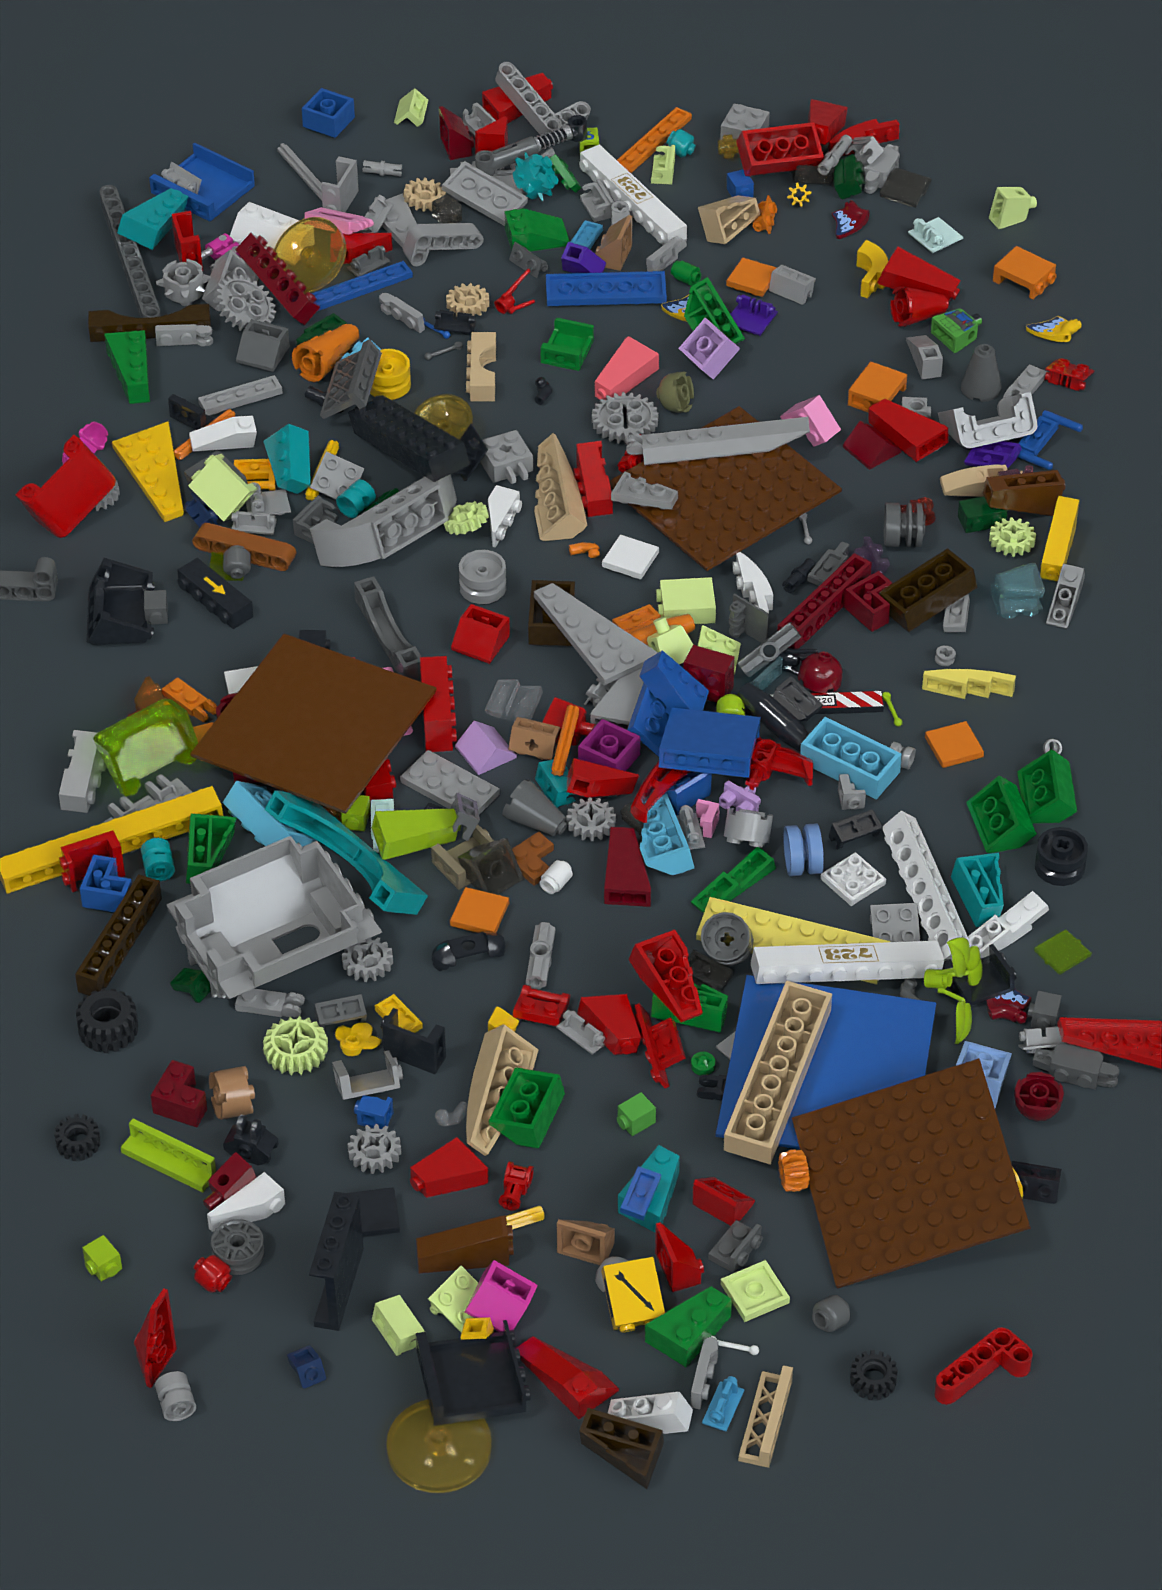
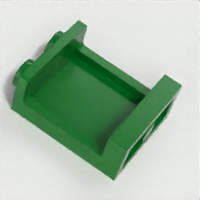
M556 318L554 321V331L548 343H543L541 346V363L580 371L594 342V326Z

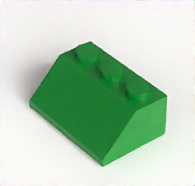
M1053 749L1017 771L1021 798L1032 823H1060L1077 812L1070 763Z
M1000 775L966 802L987 853L1021 848L1037 835L1017 786Z
M515 1067L488 1121L489 1125L516 1145L539 1148L565 1095L560 1075Z

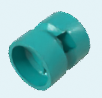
M358 479L337 497L336 504L345 516L355 518L364 508H367L375 501L376 494L369 483Z
M153 838L142 844L141 854L146 877L159 881H165L172 877L175 867L170 843L163 838Z

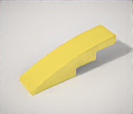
M973 669L924 671L922 689L965 699L967 693L989 698L991 692L1012 697L1016 676Z

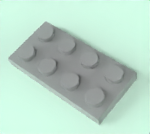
M466 161L442 184L443 191L505 226L504 211L522 209L528 202V197Z
M429 750L400 776L402 784L448 809L451 808L455 801L456 793L466 796L477 802L479 815L500 795V788Z

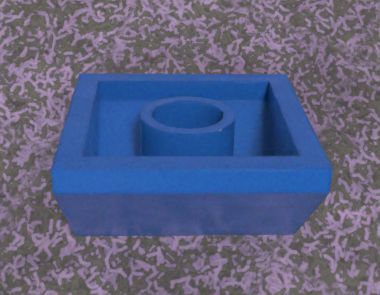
M689 772L664 793H667L675 815L679 814L682 806L688 805L691 807L697 803L698 799L703 800L711 795L712 773Z

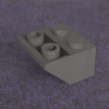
M251 319L242 333L236 362L274 372L290 347L288 328Z

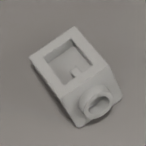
M839 774L838 793L842 810L864 808L865 790H855L854 783H850L849 775Z

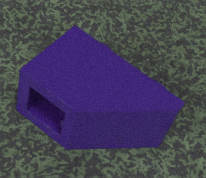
M571 242L567 243L561 257L562 270L571 273H603L606 267V262L590 249Z

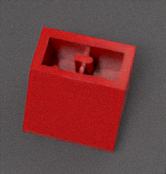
M470 604L460 618L451 650L490 664L510 637V617Z

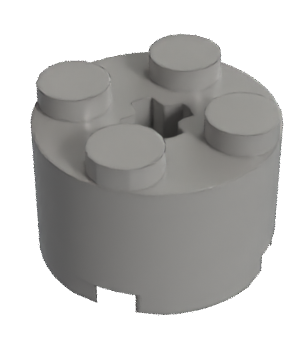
M728 808L724 830L727 842L740 844L743 840L750 841L749 845L755 847H763L765 843H769L773 820L772 814L767 815V818H765V813L739 809V811L733 813L734 808Z

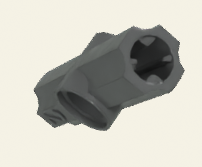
M789 622L771 637L763 640L757 648L737 663L744 673L751 677L799 640L801 635ZM766 645H773L776 651L772 655H767L764 653L763 648Z

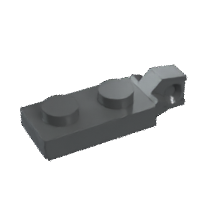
M842 541L835 550L828 549L808 574V582L820 586L848 559L849 544Z

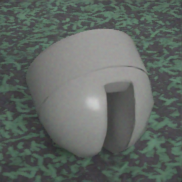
M1049 739L1044 743V753L1050 750V742H1052V749L1058 754L1062 752V745L1058 740Z

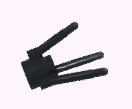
M787 648L780 653L779 665L784 666L783 671L791 672L798 676L799 671L793 667H797L800 660H805L808 655L800 654L818 653V650Z

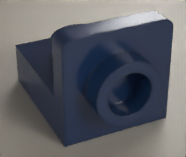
M311 1345L287 1354L289 1364L298 1374L300 1384L304 1389L326 1379L321 1358Z

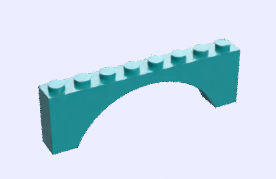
M274 791L264 809L278 822L295 828L326 845L354 866L367 880L372 889L369 899L383 911L418 914L428 897L425 892L389 862L382 860L376 851L321 805L289 792Z

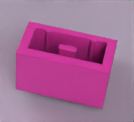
M494 1260L483 1272L464 1312L474 1318L490 1317L494 1329L498 1332H503V1320H507L509 1330H514L527 1309L538 1285Z

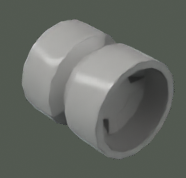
M179 1371L169 1372L157 1379L155 1388L161 1401L160 1405L165 1419L180 1421L188 1418L195 1412L196 1404L185 1373Z

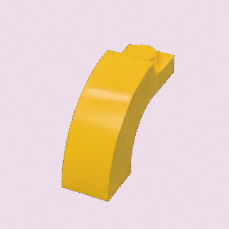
M865 240L858 249L856 264L857 267L868 272L861 281V296L868 298L877 288L884 290L885 286L877 282L888 263L885 252L868 240Z

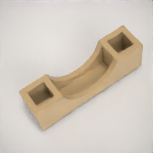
M472 332L471 341H467V351L471 353L467 354V366L471 367H467V380L470 381H466V393H470V401H495V372L486 370L483 366L496 361V332Z

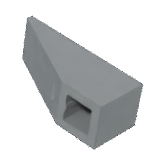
M926 335L906 338L921 379L941 377L943 357L938 345Z
M1063 564L1046 621L1047 625L1064 629L1068 628L1085 579L1084 568Z

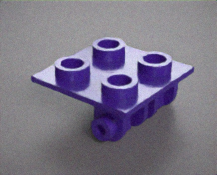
M742 294L737 296L736 302L739 304L730 315L739 329L760 336L778 311L775 310L776 308L771 303H766L762 300L757 301L756 298L751 300V297Z

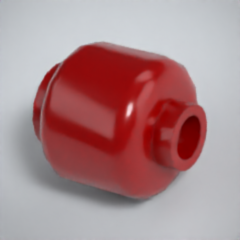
M210 1255L206 1259L201 1257L194 1266V1270H196L194 1275L195 1281L210 1293L223 1291L232 1279L230 1266L216 1255Z

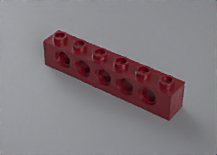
M250 232L235 250L291 316L305 325L320 309V306L315 302L317 298L311 292L306 291L307 286L303 282L296 280L297 275L291 269L286 268L287 263L280 257H276L278 253L271 246H267L268 241L261 235L257 237Z
M854 553L778 624L777 631L790 622L801 635V638L788 648L799 649L844 606L845 589L870 576L872 562Z

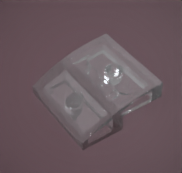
M518 679L498 680L485 708V712L491 716L514 722L517 717L532 720L543 690L541 686H520Z

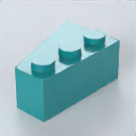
M287 424L265 439L264 445L277 486L299 494L311 486L309 431Z
M999 853L957 858L951 874V879L975 927H981L994 915L1000 917L1004 906L1002 884H1000L1001 870L998 863Z
M658 1145L641 1166L661 1174L660 1183L644 1221L620 1213V1207L633 1177L618 1194V1213L656 1233V1223H663L664 1217H666L670 1198H672L679 1176L680 1156Z

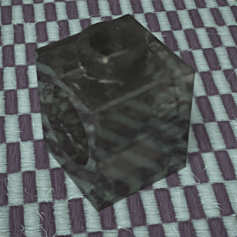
M446 194L432 201V217L441 224L459 223L462 221V205Z

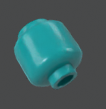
M682 129L673 130L666 142L668 146L675 145V155L681 158L687 154L691 155L696 147L693 144L694 136Z

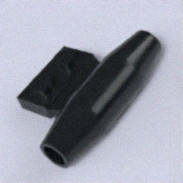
M792 676L776 688L773 697L750 682L746 683L738 692V696L755 717H761V723L779 739L801 752V743L809 735L801 721H808L822 709L823 704Z

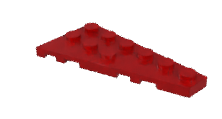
M1060 1017L1057 1025L1062 1042L1162 1069V1021Z

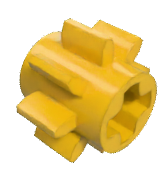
M796 183L795 189L789 188L792 195L787 196V198H793L792 206L799 203L800 207H803L802 203L804 201L810 202L807 195H810L811 192L805 191L806 184L803 187H799V184ZM798 190H800L801 193H805V195L802 196V200H798L797 197H794V195L797 194Z

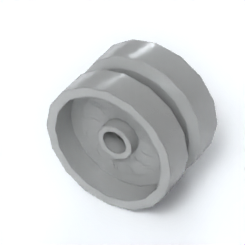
M475 550L467 553L459 563L460 593L465 599L472 603L490 604L504 596L506 592V564L501 555L489 550Z

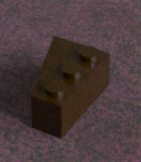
M588 1408L579 1430L581 1444L647 1489L664 1444L663 1430Z

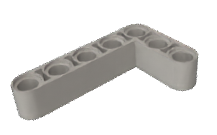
M503 62L498 68L495 78L496 83L540 136L566 125L571 116L582 115L588 119L591 108L586 102H576L554 114L512 63Z

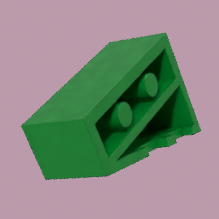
M191 813L187 848V884H191L190 878L219 866L234 837L237 817Z
M694 983L698 991L702 1015L680 1022L665 1004L653 994L651 1017L662 1020L671 1017L676 1023L721 1032L727 1015V995L705 984L699 986Z

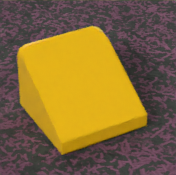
M496 1006L488 1021V1031L504 1024L515 1032L519 1020Z
M490 1317L466 1318L460 1336L461 1340L486 1339L494 1331Z

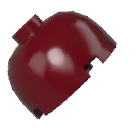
M814 653L802 662L798 673V680L804 681L803 686L815 692L827 693L828 689H834L833 692H835L841 686L843 669L840 662L830 653Z
M1031 1072L1027 1074L1026 1078L1022 1080L1020 1078L1017 1081L1014 1091L1015 1105L1024 1117L1033 1121H1045L1059 1112L1063 1102L1064 1091L1061 1083L1059 1085L1054 1081L1055 1077L1043 1072Z

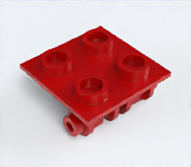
M1059 358L1046 367L1045 370L1050 372H1046L1045 380H1048V383L1063 386L1067 376L1065 387L1068 388L1070 385V389L1080 391L1086 387V382L1083 381L1092 375L1095 370L1089 369L1088 365H1074L1067 359Z

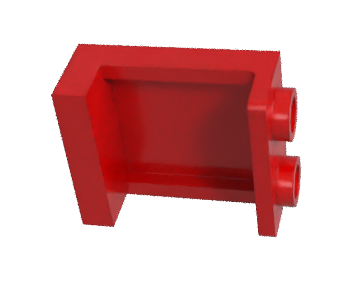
M114 830L61 847L62 857H59V862L64 871L61 873L65 886H70L72 893L77 891L76 881L84 879L93 855L116 858L118 877H125L122 849Z

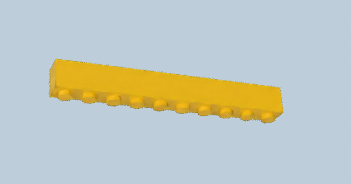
M213 786L152 807L114 818L108 822L70 833L64 837L26 848L17 853L3 856L0 858L1 882L8 894L61 876V873L64 872L59 862V857H62V846L114 830L121 845L122 854L141 848L142 844L153 838H163L166 840L189 831L191 813L223 816L222 805Z

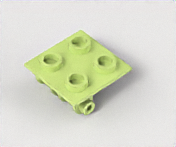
M702 625L698 646L735 656V674L741 643Z
M460 1266L428 1298L431 1302L430 1311L435 1315L438 1313L443 1314L462 1333L465 1319L474 1318L464 1311L478 1282Z

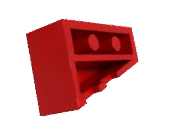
M595 441L576 444L577 468H573V474L576 481H578V488L582 495L581 499L587 516L613 514L609 477L604 469V465H606L605 458H602V442Z

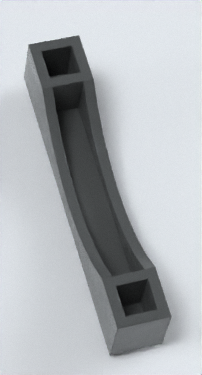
M373 576L354 582L355 601L397 674L420 681L421 655L416 646L408 643L398 629L376 578Z

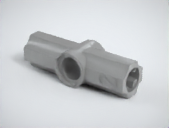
M546 922L535 925L533 942L530 946L526 985L531 986L532 989H541L546 986L551 966L556 929Z

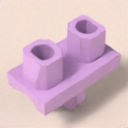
M728 780L724 784V792L719 797V805L724 809L734 806L736 811H739V809L758 811L761 799L755 795L756 787L754 790H750L749 786L746 788L739 787Z

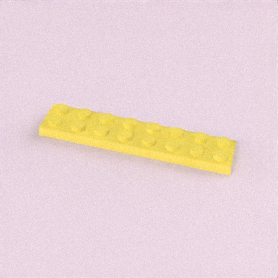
M713 897L709 898L696 934V940L701 941V931L705 922L714 914L729 912L740 916L750 928L754 939L753 949L754 947L890 942ZM728 935L727 939L723 942L730 946V942L734 940ZM861 980V981H865V982H869V983H873V984H878V981H879V980Z

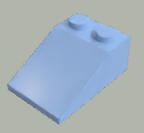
M965 1041L956 1065L980 1058L992 1101L996 1108L1012 1053Z

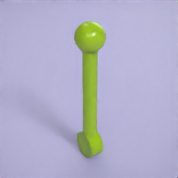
M884 692L882 697L887 702L893 715L894 725L901 726L902 720L898 718L891 703V694Z

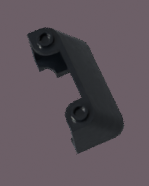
M103 559L89 587L87 643L94 645L145 643L147 640H151L154 627H151V622L145 621L144 591L154 590L153 572L111 559Z

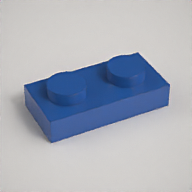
M638 1166L620 1207V1213L644 1221L660 1183L661 1174Z

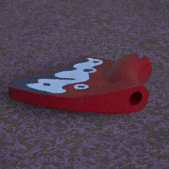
M850 200V203H845V208L833 212L832 217L837 223L836 238L842 239L860 230L868 222L870 211L861 209L853 200Z
M1015 989L1009 993L988 999L987 1011L991 1020L1003 1018L1014 1023L1023 1024L1027 1020V1013L1024 1010L1029 1006L1032 998Z

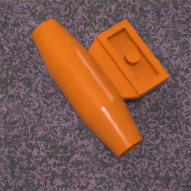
M649 604L612 619V623L648 646L647 637L657 632L653 621L660 618L661 615ZM689 614L666 618L669 626L681 625L687 634L695 630L694 620Z

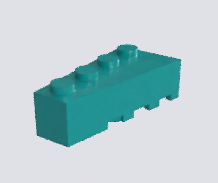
M168 189L122 214L117 233L153 250L173 227L171 214L184 212L188 196L179 190Z

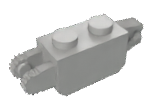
M887 144L885 148L882 147L884 152L872 164L864 166V192L872 194L878 187H888L899 170L900 154L898 153V146Z

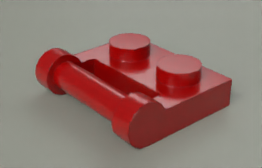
M524 984L513 1009V1017L557 1026L561 1023L563 1015L568 1008L570 994L562 993L561 995L532 989L531 986Z

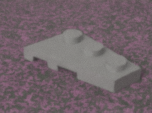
M625 471L611 492V501L652 506L660 509H672L678 499V491L660 484H648L646 479L641 477L634 479L630 473Z

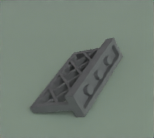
M370 339L363 342L360 351L336 362L320 412V416L323 419L355 404L359 409L367 405L382 355L381 351Z

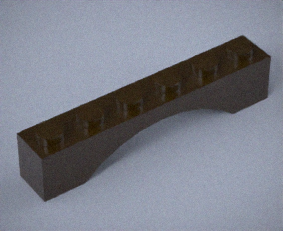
M209 304L188 305L174 313L152 318L128 317L110 310L88 311L90 342L105 341V333L145 330L146 339L156 338L155 326L196 324L211 326Z

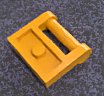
M269 459L234 460V466L247 480L269 479V481H247L248 484L255 482L260 485L261 489L276 490V480Z

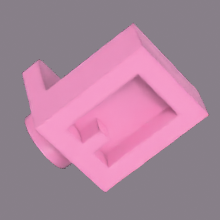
M698 799L696 814L698 818H701L700 826L703 827V837L712 838L719 821V803Z

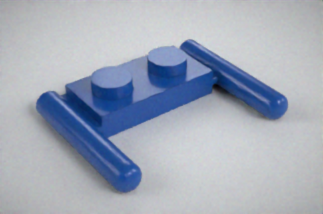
M1044 410L1042 416L1037 419L1036 431L1031 435L1024 436L1018 443L1022 449L1018 458L1051 470L1053 463L1037 457L1038 453L1057 431L1059 424L1077 432L1083 430V425Z

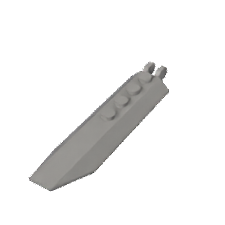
M808 417L652 433L642 436L636 433L626 437V444H628L626 451L631 455L643 454L644 465L769 452L809 433Z

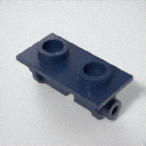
M192 492L191 495L194 499L185 503V511L199 527L203 523L218 525L216 520L219 518L212 509L207 511L206 508L209 506L200 497L197 499Z

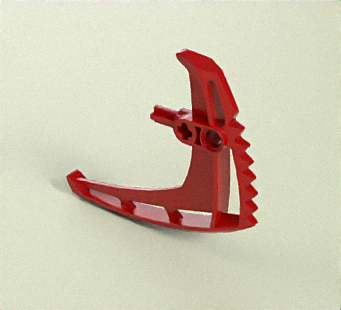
M760 736L756 739L751 758L750 775L745 782V785H748L750 790L758 787L761 781L769 779L773 770L803 777L808 786L812 785L813 760L790 748L781 747V744L775 743L771 739H761ZM658 761L644 780L631 805V813L634 818L647 823V813L670 787L690 771L671 769L663 778L670 769L659 768Z

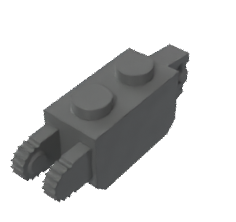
M1059 1043L1054 1051L1036 1049L1033 1058V1066L1049 1071V1074L1055 1077L1054 1080L1059 1082H1066L1096 1090L1097 1085L1112 1088L1118 1084L1119 1067L1103 1062V1055L1098 1051Z

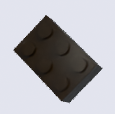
M532 580L528 622L529 645L572 646L534 598V591L553 583L575 597V581Z

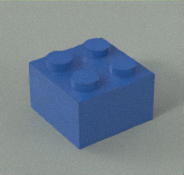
M323 88L302 107L303 127L334 138L355 118L353 98Z

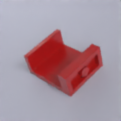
M191 211L171 214L174 243L180 262H186V259L196 261L202 266L203 271L199 235L194 236Z

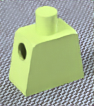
M997 187L989 219L998 229L1023 222L1027 218L1029 209L1037 206V200L1034 196H1030L1022 187Z
M665 616L655 619L653 623L657 632L647 637L648 646L658 653L663 650L678 664L683 663L693 646L686 631L681 625L669 626Z

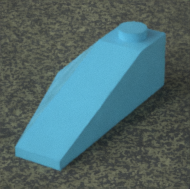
M667 793L663 794L647 813V823H644L641 832L642 843H640V851L646 866L670 875H676L694 869V864L689 846Z

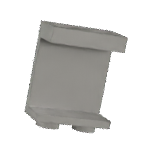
M339 156L336 160L337 185L326 182L321 183L323 208L346 212L359 191L357 160Z
M389 1050L384 1051L386 1070L349 1077L342 1060L332 1062L335 1083L343 1100L400 1088L399 1080L403 1079L401 1066L398 1065L397 1058H393Z

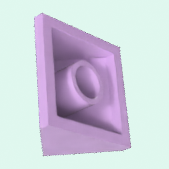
M477 721L472 722L455 744V748L478 775L517 758L514 751L508 750L509 745L494 727Z

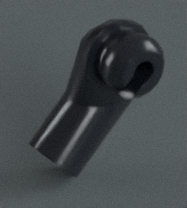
M539 377L535 380V385L539 392L535 397V402L542 405L551 395L552 388L544 377Z

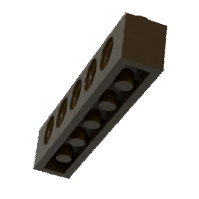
M138 874L75 973L79 993L90 996L91 992L95 990L99 992L108 986L162 900L159 880Z

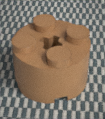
M246 1066L210 1073L209 1089H213L214 1096L211 1097V1101L217 1118L228 1119L253 1113L251 1099H255L253 1085H248Z

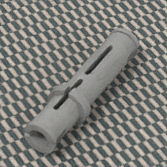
M843 135L833 149L825 154L823 161L818 165L820 174L827 175L831 168L838 164L839 158L852 144L850 136Z

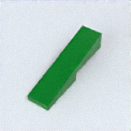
M756 847L728 874L723 871L691 901V904L704 914L710 897L730 902L775 870L774 859L761 848Z

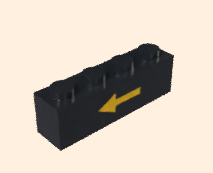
M198 557L177 569L179 587L191 594L194 600L202 603L209 612H213L218 616L222 623L235 629L253 617L252 601Z

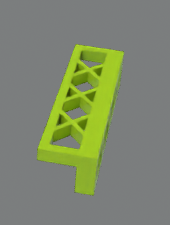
M134 1118L129 1122L130 1136L121 1146L123 1154L202 1193L209 1186L208 1180L216 1172L214 1157Z

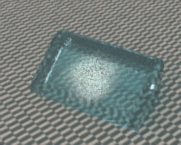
M779 656L750 683L761 690L768 687L782 673V657Z

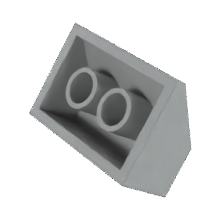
M230 249L215 261L210 275L211 279L207 283L202 299L215 309L218 304L213 303L215 299L213 294L216 286L226 276L231 278L235 274L238 278L242 275L244 280L250 277V282L252 283L255 280L258 281L259 277L241 257Z

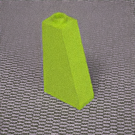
M454 809L375 811L371 829L381 858L385 860L431 848L438 843L442 845L456 841L461 825L458 826L456 832H453V824L457 818Z

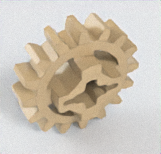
M416 178V182L411 180L410 184L405 185L403 197L406 203L409 202V207L415 206V210L422 208V211L425 212L426 209L433 211L434 207L439 209L440 205H444L446 192L440 187V182L435 184L433 179L427 181V178H424L421 181L419 178Z
M472 283L468 286L461 284L460 288L454 286V290H449V294L446 295L447 309L454 313L456 312V317L458 312L472 313V316L474 314L481 316V311L486 312L487 307H489V293H486L485 288L480 289V285L472 286Z

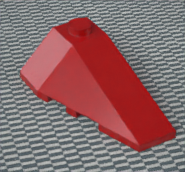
M672 930L635 944L629 961L640 979L680 1022H684L702 1015V1008L698 991L694 986L692 978V967L689 966L687 958V947L676 930Z
M163 1288L151 1306L143 1326L134 1341L146 1386L152 1388L177 1350L169 1293L165 1288Z
M534 1336L516 1347L519 1348L521 1361L578 1419L586 1414L588 1408H596L619 1391V1388L602 1371Z

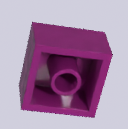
M602 719L578 746V759L627 771L640 755V736Z

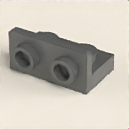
M736 1220L709 1252L708 1260L734 1273L739 1266L743 1267L746 1264L751 1251L758 1249L763 1240L761 1236L762 1226L756 1224L752 1229Z

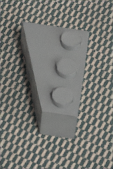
M74 730L72 737L74 738L75 746L74 750L69 749L68 757H72L69 768L64 770L59 791L61 810L88 813L90 804L95 802V790L100 787L101 772L106 770L107 759L103 757L100 733Z

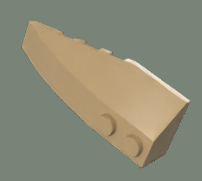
M552 433L538 446L537 466L540 468V471L537 474L536 482L539 483V489L535 494V498L538 499V505L535 506L534 512L539 537L542 541L571 539L587 527L578 484L556 435Z
M504 1024L485 1033L469 1092L466 1122L467 1144L484 1156L489 1154L500 1135V1132L490 1126L488 1121L515 1067L533 1070L538 1054L536 1047Z

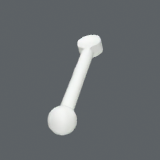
M717 1340L719 1346L748 1351L752 1355L759 1353V1348L756 1345L749 1347Z

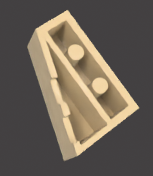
M738 195L698 207L707 242L720 244L729 242L760 216L757 200L753 197Z

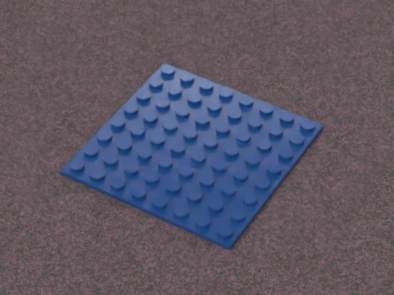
M746 976L716 1137L724 1138L725 1131L785 983L756 984L754 976ZM798 982L797 984L832 993V1006L778 1146L800 1149L792 1117L925 1076L936 1002Z

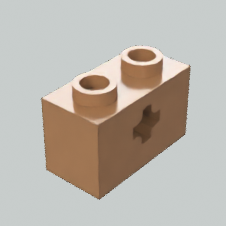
M517 717L512 726L508 750L515 751V753L520 755L536 756L541 760H552L557 749L560 727Z

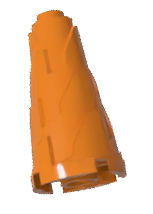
M344 324L295 347L292 352V361L295 369L300 368L302 371L299 375L311 382L323 379L335 367L336 362L340 361L343 355L352 347V344L359 339L358 328L352 324Z

